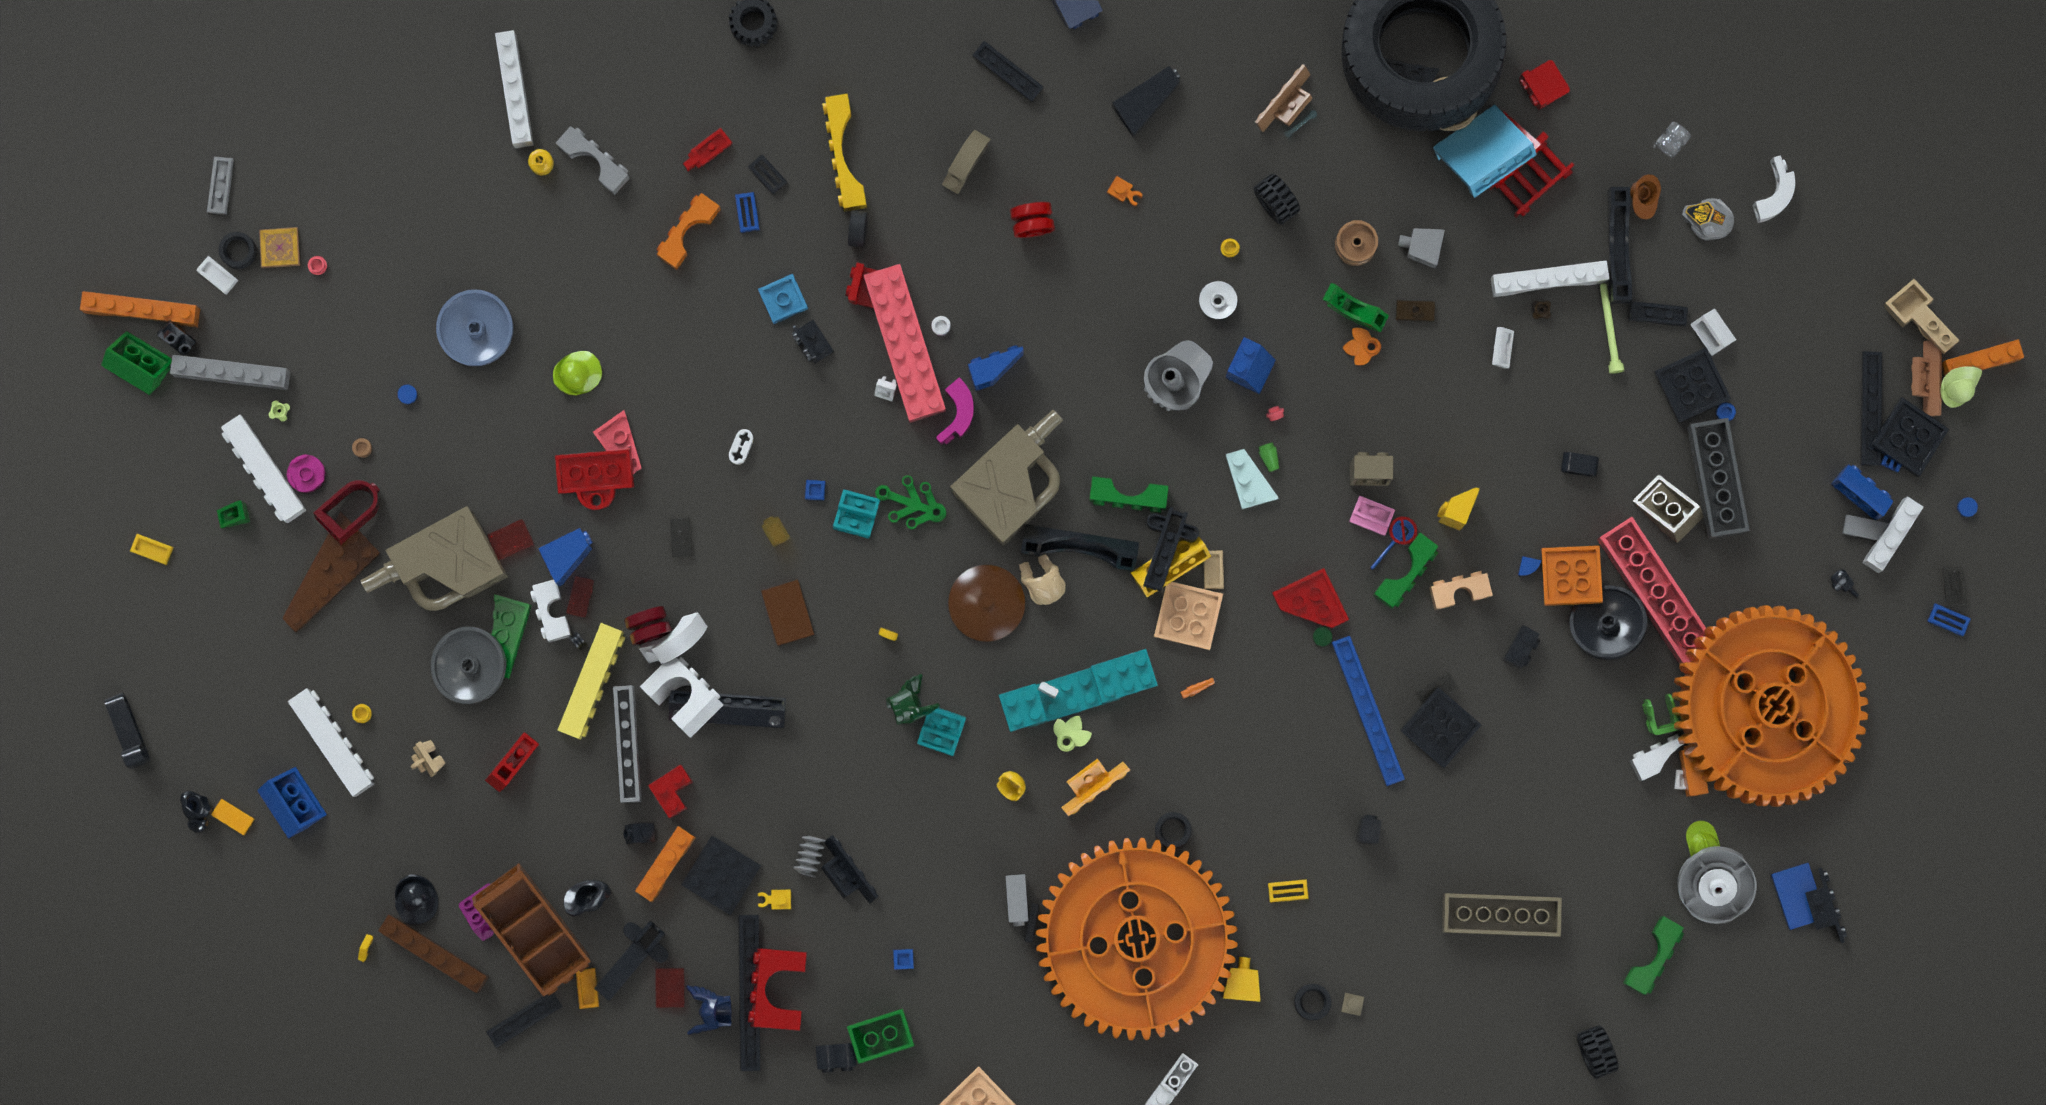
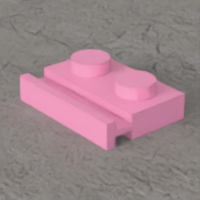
M1359 496L1349 522L1385 536L1395 510Z

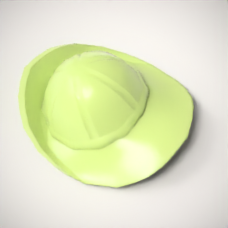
M1974 366L1952 369L1945 375L1940 390L1944 403L1950 408H1956L1969 401L1974 396L1975 387L1982 375V370Z

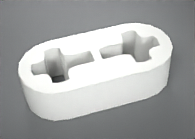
M747 429L738 431L729 451V459L735 465L745 462L754 438ZM747 433L750 440L745 441L744 445L741 446L742 439L740 436H744ZM739 448H741L740 454L743 457L735 461L733 453H737Z

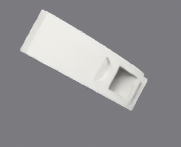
M1182 1053L1145 1105H1170L1198 1064Z

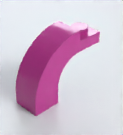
M960 377L945 389L946 394L956 405L957 415L953 423L936 437L940 445L950 443L955 438V433L961 439L970 428L973 420L974 405L972 395Z

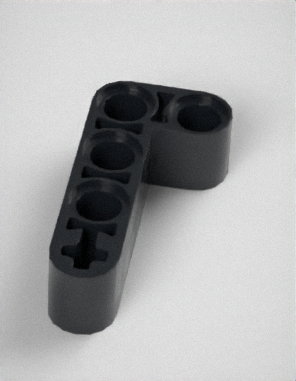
M122 692L105 699L107 711L123 749L121 755L126 767L133 769L150 762L148 751L125 694Z

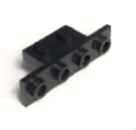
M832 834L826 839L824 844L835 858L823 865L821 869L843 898L859 889L868 903L871 904L879 897L876 889L868 883L864 873L853 863V858L844 851L841 842Z
M1820 867L1818 871L1823 887L1805 892L1816 930L1836 925L1840 941L1844 943V938L1847 937L1845 927H1840L1838 919H1841L1839 908H1834L1832 902L1836 900L1833 889H1828L1826 883L1830 879L1827 870L1823 871L1822 867Z

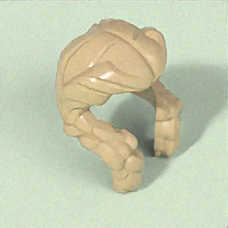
M1045 554L1038 557V562L1046 573L1043 577L1034 578L1032 576L1033 572L1029 562L1019 564L1022 576L1021 582L1029 590L1032 601L1038 605H1049L1059 600L1065 593L1066 586L1065 581L1060 576L1059 568L1052 564L1049 557Z

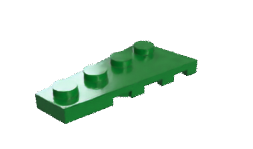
M494 594L495 610L493 611L494 625L492 635L500 642L506 657V673L504 678L509 679L532 605Z

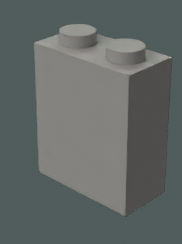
M1025 874L1006 876L1009 923H1013V927L1025 926V922H1028Z

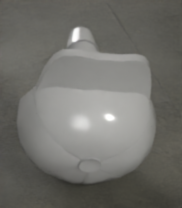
M1189 340L1182 341L1168 352L1154 357L1149 362L1144 373V391L1148 392L1147 396L1153 399L1154 404L1158 403L1161 408L1165 407L1166 411L1188 409L1200 397L1201 388L1212 370V358L1195 342Z

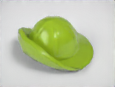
M578 351L567 355L557 363L553 371L554 384L568 395H581L590 392L599 384L602 377L599 360L588 351Z

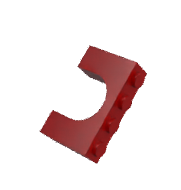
M757 949V952L754 953L753 963L756 964V970L752 973L754 991H751L750 1003H753L752 1011H749L748 1022L751 1023V1027L800 1030L802 1011L778 1009L771 1005L765 994V986L769 977L775 972H805L807 952Z

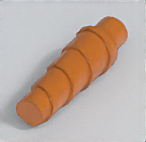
M1210 678L1186 687L1185 690L1180 692L1182 698L1192 697L1215 684L1214 679Z

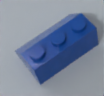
M1845 466L1831 485L1873 520L1876 521L1883 517L1893 503V500L1890 499L1891 495L1885 490H1879L1872 479L1862 476L1860 474L1861 470L1856 466Z
M296 767L268 780L257 790L288 839L304 831L327 815Z

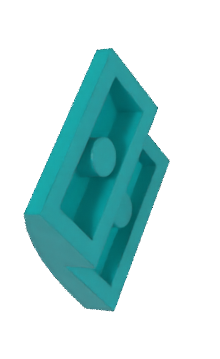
M843 489L833 529L870 539L880 499Z
M937 708L932 714L926 715L917 744L954 756L967 717Z

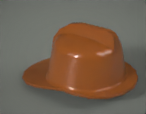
M1647 174L1642 176L1632 185L1630 190L1634 212L1639 218L1645 220L1652 218L1655 214L1661 192L1660 182L1654 175Z

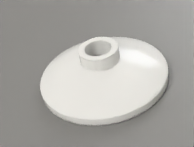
M1215 281L1207 284L1202 289L1199 304L1202 311L1208 317L1223 319L1234 312L1237 306V295L1229 284ZM1216 298H1219L1222 302L1221 304L1217 305L1215 304L1214 300Z

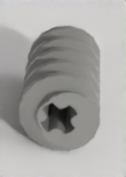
M802 836L801 839L806 843L799 846L804 851H798L797 853L802 858L795 860L800 866H794L793 869L800 874L816 878L812 874V872L818 871L814 864H820L816 857L822 856L818 849H824L820 842H825L826 840L812 836Z

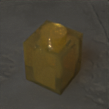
M771 516L763 521L764 524L761 527L773 547L790 538L778 516L775 518Z

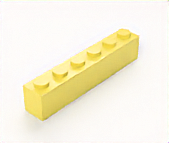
M603 623L600 624L558 731L580 740L582 736L586 737L589 726H587L588 721L593 719L597 709L594 708L596 701L601 700L604 690H601L602 686L608 682L611 675L609 669L617 661V649L622 647L625 641L623 631Z

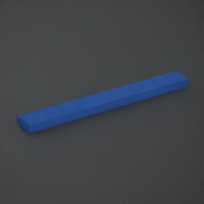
M1347 636L1332 642L1386 787L1405 780L1351 637Z

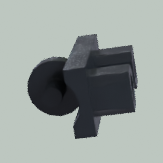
M171 320L168 321L163 329L157 332V336L182 355H186L196 343L194 338Z

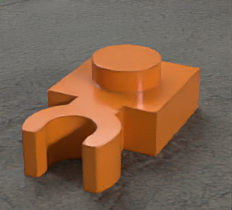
M1116 176L1107 191V194L1121 202H1124L1127 198L1129 203L1135 207L1138 203L1133 201V197L1138 196L1142 198L1143 196L1139 191H1131L1133 185Z

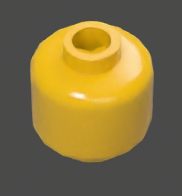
M537 149L529 155L528 165L533 173L542 176L551 172L554 160L548 151Z

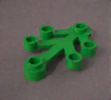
M909 475L902 478V484L907 488L911 499L891 492L886 485H880L876 488L875 494L880 501L890 499L908 506L899 511H891L889 513L888 519L892 523H896L899 519L918 510L925 512V514L916 519L909 518L906 521L907 527L911 530L916 529L918 525L929 520L941 522L946 517L945 507L940 503H936L931 492V485L928 482L921 483L920 491L925 494L929 505L921 503L913 485V478ZM906 478L911 479V483L909 485H906L904 483V480ZM928 485L929 490L923 491L922 486ZM881 489H885L887 493L886 495L881 496L879 494V491ZM939 509L940 515L935 516L933 511ZM892 514H897L898 518L896 520H892L890 516ZM910 520L916 522L914 527L908 525Z

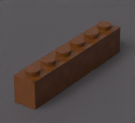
M388 915L378 930L386 937L475 993L481 991L489 978L482 971L393 915Z

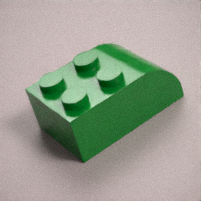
M904 1009L847 1026L858 1064L915 1046Z

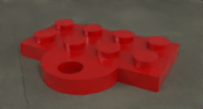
M631 449L555 455L558 494L577 492L579 501L588 509H604L614 500L616 489L634 488ZM595 495L601 497V503L598 506L592 502Z

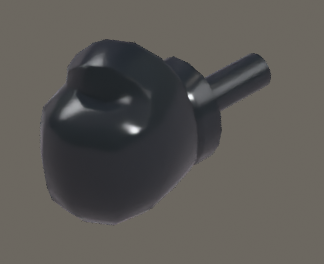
M1839 569L1831 576V586L1834 590L1839 591L1842 589L1843 592L1849 590L1855 598L1859 596L1852 588L1855 583L1845 570Z

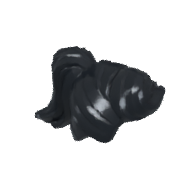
M186 791L181 794L180 802L184 815L189 819L187 823L188 828L195 833L203 832L209 825L206 817L212 811L208 798L193 791Z

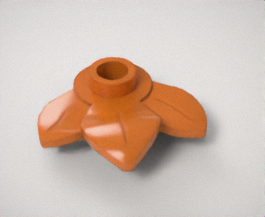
M1353 328L1352 335L1354 339L1343 346V350L1348 355L1355 356V365L1360 366L1367 364L1371 357L1376 356L1381 350L1380 341L1371 337L1368 330L1363 328ZM1373 344L1375 349L1369 350L1368 345Z

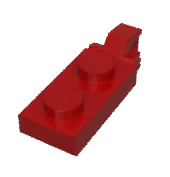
M719 128L691 150L688 154L689 159L683 163V166L687 171H690L695 166L699 169L733 143L725 132Z

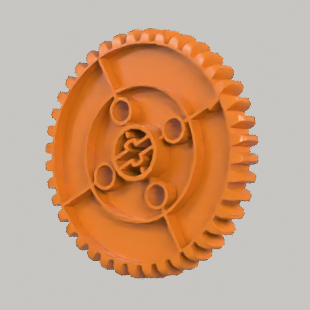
M1768 605L1758 607V609L1749 607L1745 608L1743 613L1735 611L1729 614V618L1718 619L1716 626H1709L1704 630L1706 637H1697L1694 640L1697 649L1686 651V657L1691 662L1680 663L1679 669L1685 673V676L1675 678L1674 683L1681 687V691L1672 693V698L1680 701V706L1672 708V714L1681 716V720L1674 723V728L1677 730L1683 729L1684 734L1678 738L1679 744H1689V748L1686 749L1684 755L1686 758H1697L1693 763V769H1705L1702 778L1705 782L1715 781V790H1727L1729 798L1736 799L1740 797L1741 802L1745 804L1755 802L1757 806H1767L1770 804L1772 807H1781L1784 803L1786 805H1794L1798 803V800H1810L1812 793L1822 794L1825 791L1824 785L1829 786L1836 783L1835 775H1844L1846 773V766L1843 763H1850L1855 760V756L1850 750L1861 748L1862 744L1856 739V735L1865 734L1866 729L1859 725L1860 720L1868 719V714L1861 711V706L1868 704V698L1860 697L1859 693L1866 689V683H1857L1856 678L1861 676L1862 670L1861 668L1852 669L1851 667L1856 657L1854 654L1845 656L1844 652L1847 650L1848 645L1846 642L1835 643L1838 633L1836 631L1825 632V622L1814 623V616L1811 614L1801 615L1798 609L1786 610L1784 606L1771 608ZM1790 669H1793L1796 674L1794 682L1789 678ZM1739 676H1742L1744 679V687L1742 689L1737 684ZM1798 723H1800L1803 727V734L1801 737L1797 734L1796 731ZM1747 730L1752 735V740L1749 744L1745 740V732Z
M1125 838L1122 849H1118L1113 840L1109 841L1108 853H1104L1102 848L1097 845L1094 847V859H1091L1086 853L1081 854L1082 867L1073 862L1068 864L1073 874L1071 877L1062 873L1058 874V879L1063 884V887H1049L1051 894L1056 897L1055 901L1043 900L1042 902L1043 906L1050 910V914L1038 915V920L1047 924V928L1036 931L1037 936L1046 938V943L1038 945L1036 951L1044 952L1048 955L1047 958L1039 962V966L1051 967L1052 970L1044 976V981L1056 980L1058 984L1053 987L1051 994L1056 995L1063 992L1066 995L1062 999L1060 1006L1066 1007L1073 1003L1075 1005L1071 1014L1073 1018L1085 1013V1027H1089L1095 1020L1099 1021L1098 1033L1100 1034L1105 1032L1108 1025L1112 1026V1036L1116 1039L1121 1034L1122 1029H1126L1129 1040L1134 1039L1136 1030H1141L1143 1039L1149 1040L1151 1029L1154 1028L1158 1036L1162 1038L1165 1036V1025H1169L1177 1033L1179 1032L1178 1020L1182 1019L1186 1024L1192 1025L1193 1019L1190 1014L1192 1011L1204 1016L1205 1010L1201 1003L1205 1001L1214 1005L1216 1000L1210 992L1212 989L1223 992L1225 988L1218 981L1219 977L1230 978L1232 975L1227 969L1223 968L1224 963L1229 964L1236 961L1232 955L1226 954L1227 949H1233L1238 946L1237 942L1229 940L1227 936L1237 931L1236 926L1226 925V920L1231 919L1235 913L1233 911H1223L1222 906L1227 904L1230 899L1228 896L1219 898L1216 896V893L1222 888V884L1215 883L1211 886L1209 885L1208 881L1213 875L1211 870L1202 875L1198 872L1202 864L1201 860H1197L1191 865L1187 864L1189 858L1188 851H1184L1178 858L1175 857V845L1173 844L1165 852H1162L1160 840H1155L1151 849H1147L1145 838L1139 839L1137 848H1133L1130 839ZM1127 892L1134 893L1138 898L1137 906L1133 909L1125 908L1121 902L1123 894ZM1131 920H1136L1138 934L1144 935L1145 938L1144 941L1140 942L1141 958H1137L1135 943H1129L1128 937L1133 936ZM1140 920L1147 923L1153 929L1154 934L1148 936L1146 931H1142ZM1126 922L1129 934L1125 935V944L1127 947L1131 946L1133 958L1126 955L1119 946L1124 941L1118 940V933ZM1170 924H1178L1182 927L1183 935L1177 941L1171 940L1167 936V928ZM1100 937L1106 941L1107 948L1105 952L1095 954L1091 951L1090 942L1093 938ZM1155 937L1153 949L1146 955L1144 944L1148 943L1149 938ZM1140 969H1146L1151 973V982L1146 986L1139 985L1135 980L1136 972Z

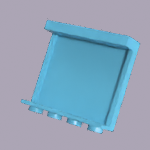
M1496 105L1485 110L1474 118L1468 126L1455 131L1433 147L1437 159H1442L1468 186L1469 192L1474 198L1537 155L1533 143Z

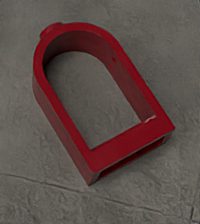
M362 480L351 481L314 511V517L342 545L376 515L379 508L377 493L380 489L373 482L370 484ZM362 490L370 493L374 498L371 507L345 530L327 514L354 491Z

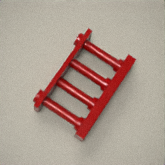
M1542 132L1536 138L1542 145L1540 151L1553 163L1560 173L1552 180L1533 158L1526 163L1546 184L1538 192L1519 172V169L1511 176H1514L1532 196L1526 204H1523L1510 190L1505 181L1501 185L1495 183L1489 188L1490 190L1494 187L1499 188L1517 207L1518 211L1514 214L1515 218L1519 215L1524 217L1531 210L1530 206L1562 177L1566 179L1573 173L1571 170L1574 167L1573 162L1566 167L1546 146L1549 136L1545 132Z

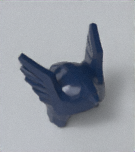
M686 986V989L694 999L703 1001L699 1009V1015L704 1024L694 1026L687 1032L688 1035L731 1026V996L716 995L715 992L706 990L704 987Z

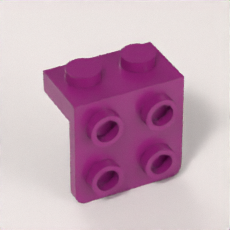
M486 884L459 903V908L472 930L482 941L490 938L494 932L473 906L472 897L490 884Z

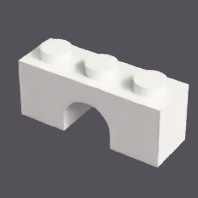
M554 579L533 585V591L530 592L533 602H537L539 608L536 609L538 620H542L544 626L541 628L543 638H547L548 642H553L572 636L567 617L553 618L549 613L550 605L555 601L561 600L559 588Z

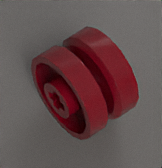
M664 606L650 608L624 619L628 630L638 629L629 635L633 646L658 640L672 632L669 622H659L667 616Z

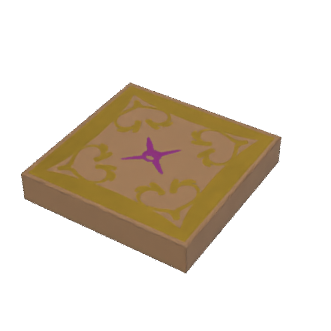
M298 227L259 230L261 268L300 266Z

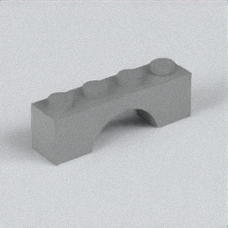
M570 126L556 142L557 147L571 159L581 155L596 159L601 168L599 182L615 195L630 179L627 174L628 170L621 164L617 166L613 163L614 158L607 152L603 154L599 151V145L593 140H586L584 138L585 134L579 128L574 129Z

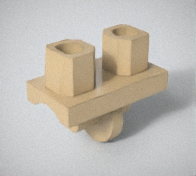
M431 740L423 743L420 741L413 747L416 754L411 756L414 763L410 767L412 770L418 768L421 773L427 770L430 777H433L445 765V761L440 755L434 759L430 757L429 753L436 749Z

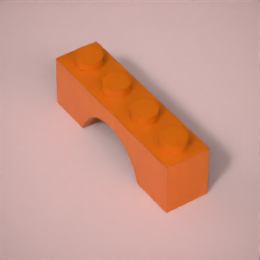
M702 193L692 199L690 209L681 214L677 227L673 226L670 229L666 242L662 241L657 248L658 258L675 270L679 268L687 257V252L683 246V238L686 231L695 224H711L721 210L717 203Z
M2018 339L1942 362V370L1944 376L1952 369L1974 366L1985 370L2020 361L2024 358V354Z
M678 826L635 892L654 902L669 875L696 837Z

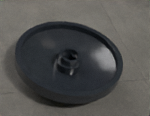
M1605 585L1602 586L1603 603L1575 604L1570 614V630L1574 642L1584 653L1601 660H1615L1631 654L1642 643L1647 631V614L1640 599L1631 591L1619 586Z

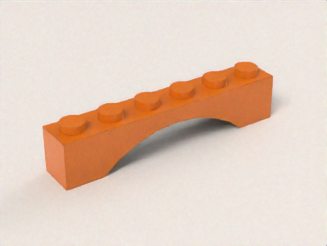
M82 291L80 311L85 314L132 317L166 323L171 320L176 325L198 328L200 308L196 305Z

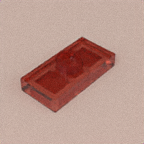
M575 576L567 614L586 618L594 580Z

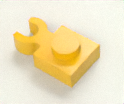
M771 890V896L763 892L758 893V896H764L766 899L763 904H758L759 907H766L768 904H771V909H791V890Z

